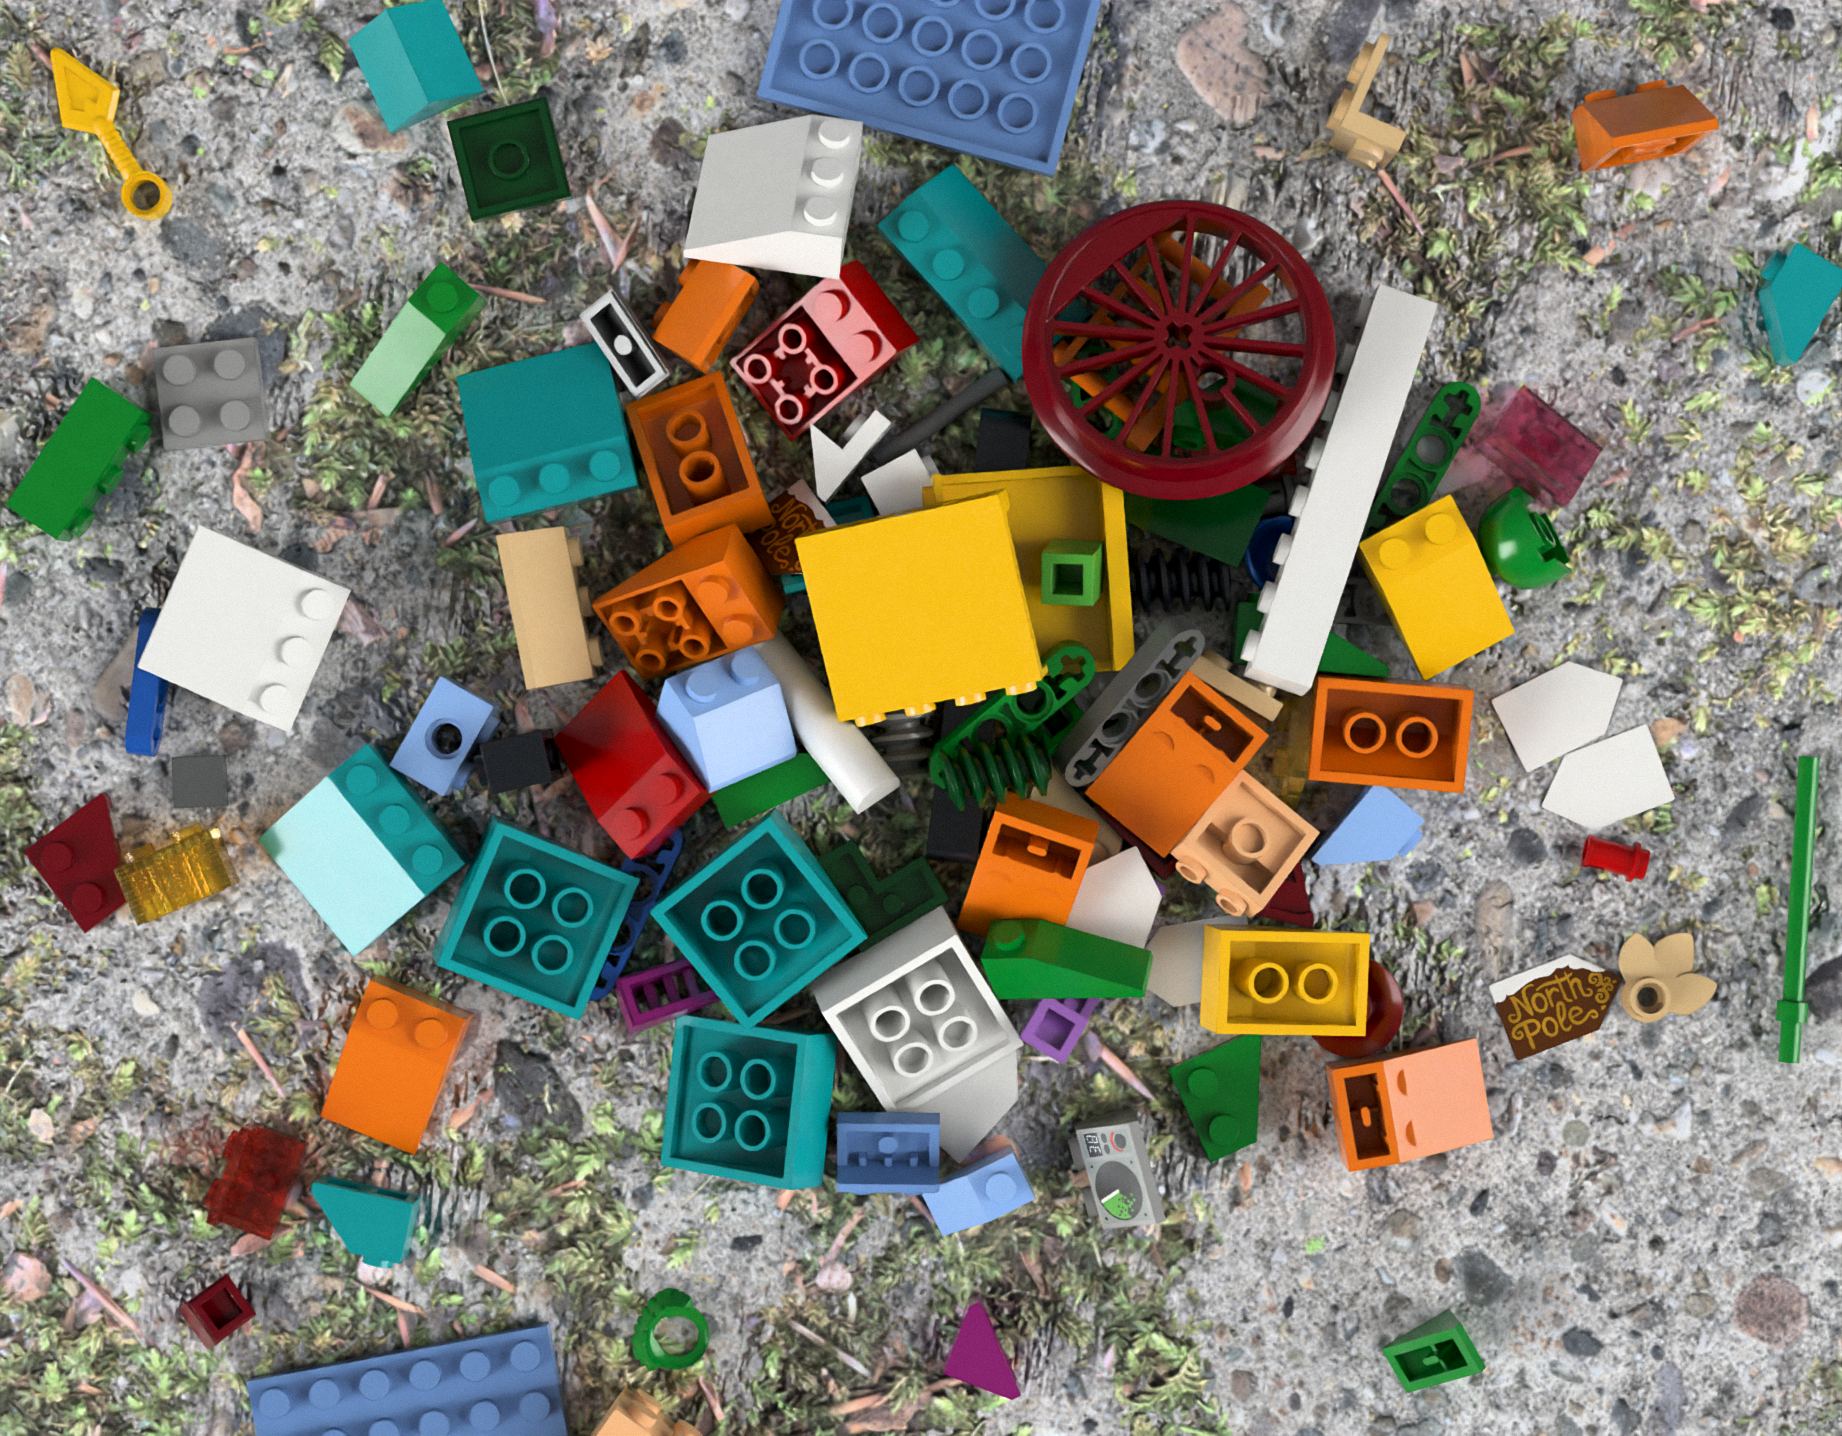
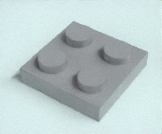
M248 337L152 348L164 450L177 451L270 440L257 338Z

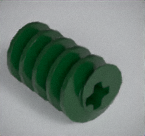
M1039 729L1036 733L1034 746L1027 734L1023 732L1017 734L1014 750L1007 739L1002 736L996 739L994 754L991 753L983 740L977 741L975 744L973 758H971L963 745L956 746L953 762L950 761L943 749L938 751L947 797L949 800H952L959 813L965 812L967 796L971 795L980 809L985 808L987 792L991 791L1000 805L1006 804L1007 791L1011 787L1014 788L1021 801L1026 800L1028 784L1034 783L1041 797L1047 796L1048 782L1052 779V768L1046 737L1042 729Z

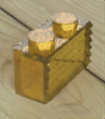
M195 823L170 834L173 844L155 851L153 844L150 843L123 855L127 864L114 869V873L138 926L152 922L241 883L217 827L202 831L200 824Z

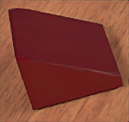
M228 1274L219 1278L179 1307L180 1313L207 1349L217 1345L257 1315Z

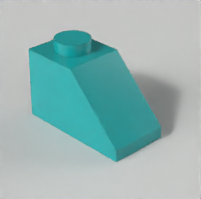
M1798 242L1783 249L1782 252L1776 249L1767 259L1759 274L1765 278L1757 293L1774 363L1783 368L1797 363L1842 289V269Z
M324 1174L313 1181L311 1193L350 1253L363 1256V1263L379 1268H392L393 1263L401 1264L406 1259L411 1247L421 1200L420 1195Z

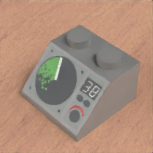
M1130 1107L1073 1123L1077 1136L1069 1138L1067 1141L1075 1169L1085 1166L1090 1186L1081 1188L1089 1218L1099 1216L1103 1229L1165 1222V1215L1139 1121L1133 1108Z

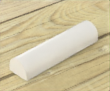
M777 628L775 638L753 645L780 682L792 732L857 814H860L900 787L899 778L852 720L838 721L833 696L779 628Z

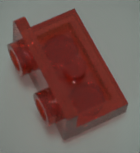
M255 1121L242 1126L240 1131L233 1130L222 1154V1159L228 1161L222 1179H214L205 1198L204 1207L210 1208L206 1223L215 1227L225 1223L270 1241L273 1239L310 1142Z

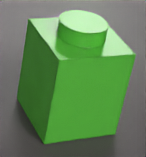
M1052 539L1041 553V604L1094 606L1103 593L1104 541Z

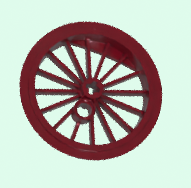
M1161 200L1135 205L1097 221L1078 234L1058 253L1038 282L1027 309L1022 333V367L1027 392L1041 424L1055 444L1075 464L1102 482L1132 494L1165 500H1192L1224 494L1254 482L1280 465L1298 448L1318 420L1331 388L1336 358L1335 330L1331 310L1320 282L1302 255L1278 232L1258 219L1227 206L1197 200ZM1186 231L1177 312L1174 310L1152 239L1161 232ZM1194 233L1209 234L1228 240L1226 247L1189 312L1186 313ZM1143 244L1147 251L1166 315L1120 262ZM1238 245L1265 263L1263 267L1199 315ZM1111 268L1152 318L1090 287V285ZM1273 273L1285 286L1292 299L1210 323ZM1079 295L1143 329L1057 320L1059 313ZM1297 312L1302 327L1304 344L1216 335ZM1055 334L1141 342L1140 344L1059 367L1056 366L1053 357ZM1173 336L1178 341L1188 338L1187 349L1183 350L1179 345L1173 346L1170 349L1169 338ZM1215 350L1302 358L1303 365L1295 387L1288 389ZM1148 355L1081 408H1076L1072 404L1061 384L1062 379ZM1159 363L1115 440H1111L1100 433L1086 420V418ZM1167 370L1171 371L1162 455H1147L1124 447ZM1180 372L1182 373L1188 396L1194 404L1209 454L1192 458L1170 457ZM1214 372L1225 379L1226 385L1220 388L1217 393H1207L1198 386V378L1205 373ZM1236 377L1286 402L1267 425L1261 427L1234 396ZM1228 406L1253 436L1231 448L1220 451L1217 449L1206 411H1218Z

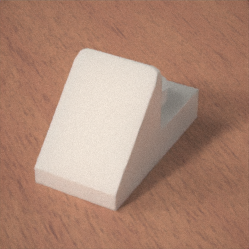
M877 410L869 418L862 413L857 416L842 435L848 441L843 449L814 425L810 424L817 496L826 505L892 427L891 422Z

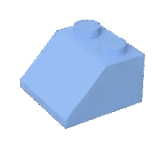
M753 645L665 679L655 717L708 793H712L796 756L797 748L780 682Z

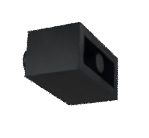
M553 729L537 730L479 744L481 755L475 756L474 760L481 786L489 785L491 795L564 778L557 746L553 739Z

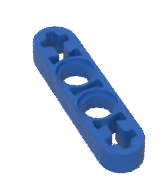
M681 827L669 838L675 842L674 848L672 850L669 848L662 849L655 861L658 864H665L662 874L650 864L635 862L634 859L631 860L626 856L620 869L627 873L634 871L645 872L652 880V893L644 900H631L623 918L630 927V937L623 945L611 946L608 954L620 956V960L617 965L610 959L606 961L601 971V976L607 979L606 986H595L589 1001L600 1000L606 997L614 989L616 979L620 978L651 915L649 911L658 900L683 850L685 838Z

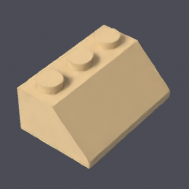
M565 526L496 535L526 690H539L598 678L596 667L604 666V656L599 636L590 637L587 617L594 616V609L592 607L593 600L589 586L580 587L577 566L584 565V555L579 536H570L569 528Z

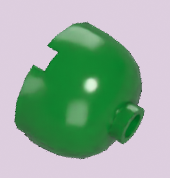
M1517 485L1492 501L1481 515L1477 530L1481 546L1479 550L1491 578L1498 575L1508 586L1520 590L1540 589L1572 573V569L1565 565L1570 562V559L1546 513L1539 515L1536 511L1532 512L1527 506L1536 501V499L1525 487Z

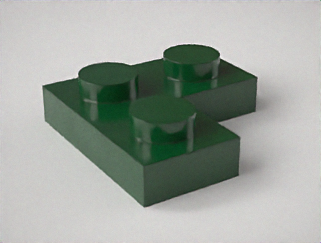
M854 838L817 859L868 935V938L858 945L862 952L950 899L924 855H921L880 881Z

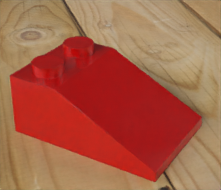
M620 670L553 739L597 821L625 854L633 860L656 852L718 790L708 793L655 717L657 706L625 670Z

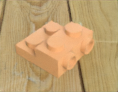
M1242 769L1230 785L1175 845L1170 854L1178 859L1175 866L1184 878L1196 884L1204 881L1219 893L1216 896V902L1223 910L1236 917L1244 914L1251 918L1266 906L1320 832Z

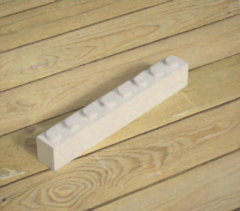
M1380 283L1370 298L1361 297L1352 320V325L1359 327L1354 345L1345 344L1336 368V372L1344 375L1339 391L1330 390L1321 412L1320 419L1328 422L1323 439L1316 437L1313 439L1305 460L1304 467L1312 469L1307 487L1298 485L1288 512L1289 515L1296 517L1291 534L1282 533L1272 562L1280 565L1275 582L1266 581L1258 600L1256 610L1264 613L1259 630L1250 629L1241 651L1240 659L1248 661L1243 676L1299 696H1303L1311 689L1431 327L1437 303Z

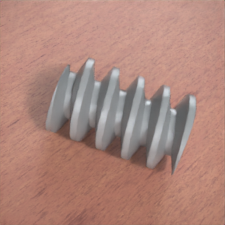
M904 709L886 712V720L872 724L885 729V733L870 738V743L885 750V754L880 756L898 778L931 777L928 767L920 764V761L928 758L932 748L921 744L920 740L935 735V728L920 723V720L934 715L935 710L915 716H906Z

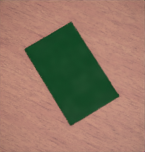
M1150 444L1146 454L1161 456L1162 448ZM1170 452V457L1172 458H1185L1183 456ZM1248 484L1224 494L1192 500H1165L1128 493L1124 502L1125 522L1238 568L1272 492Z

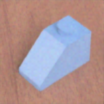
M1366 785L1314 845L1306 857L1319 866L1392 860L1397 853L1404 857L1421 839L1423 834L1418 828L1425 820L1387 787Z
M1011 1144L939 1179V1192L922 1194L942 1236L990 1222L1035 1200L1034 1190Z

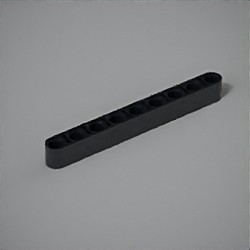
M981 407L973 473L1026 469L1032 413ZM998 689L985 692V700L969 705L956 706L955 699L945 700L940 740L996 695ZM994 718L983 721L977 730V738L980 741L983 740L988 745L992 744ZM966 736L961 741L965 744L968 753L971 751L974 757V748L969 737ZM947 754L950 761L953 762V759ZM936 783L934 784L925 859L976 865L984 808H979L972 795L967 796L965 812L959 813L952 800L948 799L946 790Z

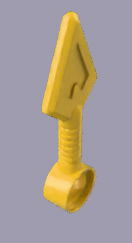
M54 47L50 52L62 127L97 135L125 180L121 188V199L124 207L130 213L145 221H155L162 218L169 212L172 205L173 194L170 186L158 175L142 170L113 124L121 90L61 48ZM146 182L156 184L160 191L158 203L148 210L139 209L134 202L136 189Z

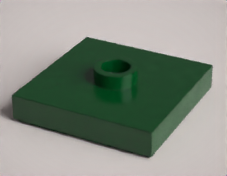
M547 97L447 121L471 221L474 224L573 199Z

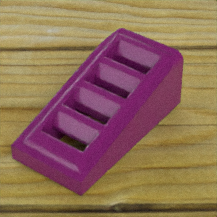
M686 957L616 979L614 992L630 1035L719 1002L721 999L708 984L709 991L700 994L692 971L694 966ZM679 974L682 976L689 998L682 1000L673 979L674 976ZM658 982L662 983L669 1004L660 1006L653 984ZM642 989L649 1011L643 1013L640 1012L633 993Z

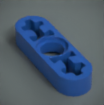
M145 607L140 619L125 735V748L128 754L155 757L161 743L169 681L137 666L162 610L161 608Z

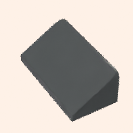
M617 287L609 290L579 315L636 401L653 394L674 373Z

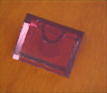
M1524 384L1473 445L1477 451L1519 485L1525 487L1550 510L1566 507L1570 503L1603 449Z

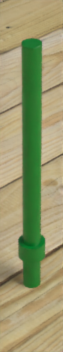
M1799 756L1783 998L1782 1000H1777L1776 1021H1781L1778 1062L1799 1063L1802 1023H1807L1809 1002H1804L1820 757Z

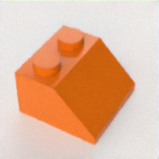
M692 258L678 279L677 283L683 286L677 298L673 304L665 300L654 315L650 327L655 329V332L651 339L657 345L699 372L707 375L761 292V288L754 276L733 264L707 260L699 261Z

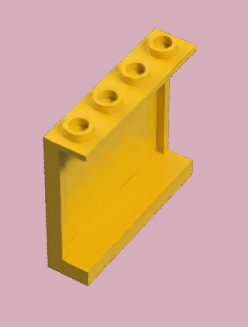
M1078 465L952 475L933 474L930 477L931 486L922 487L923 506L1006 488L1011 508L1006 512L1039 658L1059 642L1075 640L1084 644L1095 660V672L1122 670L1135 654L1123 490L1102 482ZM1052 539L1104 541L1103 593L1094 606L1041 604V553ZM1068 654L1060 659L1063 669L1057 675H1062L1068 671L1072 674L1080 673L1082 670L1079 666V661L1083 657L1080 655L1078 658L1072 659Z
M1006 488L808 531L795 538L839 722L854 719L857 727L867 726L886 720V712L904 709L906 716H915L935 710V702L955 699L956 706H963L985 700V692L1005 688L1006 695H1017L1037 689L1036 681H1041L1048 673L1047 664L1041 665L1006 515V512L1011 509Z

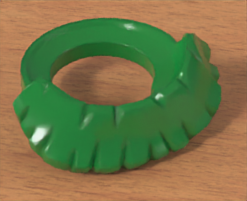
M666 1288L656 1293L655 1297L653 1296L649 1299L647 1306L642 1308V1316L638 1317V1323L634 1326L635 1334L632 1336L634 1348L632 1351L635 1358L641 1359L640 1364L642 1366L646 1365L647 1370L650 1372L659 1367L672 1370L683 1369L696 1363L706 1352L710 1332L703 1314L693 1307L692 1298L685 1294V1292L679 1291V1289ZM682 1316L695 1323L698 1328V1340L690 1351L674 1355L661 1348L657 1338L653 1336V1332L657 1323L664 1317Z

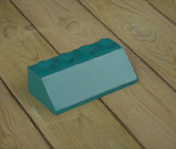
M952 164L915 190L877 225L878 234L1016 384L1024 377L1022 367V333L1027 309L1035 288L1048 267L961 171ZM1075 298L1059 313L1057 321L1083 323L1091 314ZM1055 334L1053 349L1062 339L1064 340L1069 335Z

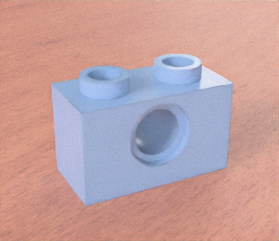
M440 676L389 766L442 796L450 795L454 788L461 792L475 770V764L470 762L479 744L490 742L501 724V720L495 717L500 706L448 676ZM448 723L455 725L462 734L461 746L453 753L444 751L439 746L437 739L439 730Z

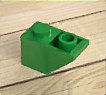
M1236 377L1234 396L1261 427L1267 425L1274 418L1278 398ZM1221 378L1203 389V391L1217 393L1220 388L1226 385V381L1224 378ZM1189 398L1175 407L1172 443L1184 449L1201 450L1203 446L1207 445L1194 404ZM1228 406L1218 411H1206L1217 449L1226 450L1253 436Z

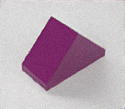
M979 1293L969 1296L943 1363L944 1374L1013 1400L1021 1396L1019 1382Z

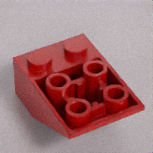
M857 259L841 266L839 280L824 278L731 359L729 363L787 438L793 442L810 429V424H817L916 345L920 339Z

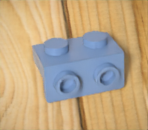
M838 1112L836 1190L838 1192H852L858 1195L904 1193L914 1196L923 1193L939 1192L940 1113Z

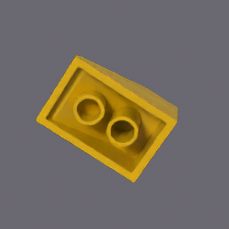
M1451 494L1440 497L1359 541L1355 556L1423 681L1434 677L1515 633L1478 545Z
M1204 924L1200 1026L1216 1034L1366 1036L1370 933L1261 925Z

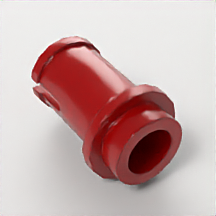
M1589 834L1584 844L1581 866L1625 876V881L1631 883L1634 878L1643 880L1650 859V851L1642 849L1639 842H1634L1630 846L1597 838Z

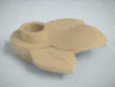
M1634 932L1625 941L1619 953L1618 966L1625 980L1621 990V1003L1625 1012L1630 1017L1640 1022L1650 1023L1662 1019L1668 1012L1690 1015L1698 1011L1713 996L1717 983L1708 977L1691 972L1694 961V940L1692 934L1688 932L1669 934L1657 940L1652 946L1644 936ZM1650 987L1654 993L1653 1001L1649 1005L1642 1006L1638 1002V993L1642 988Z

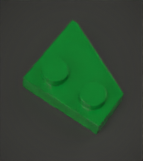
M1240 1034L1167 1067L1210 1163L1257 1142L1261 1058L1260 1034Z

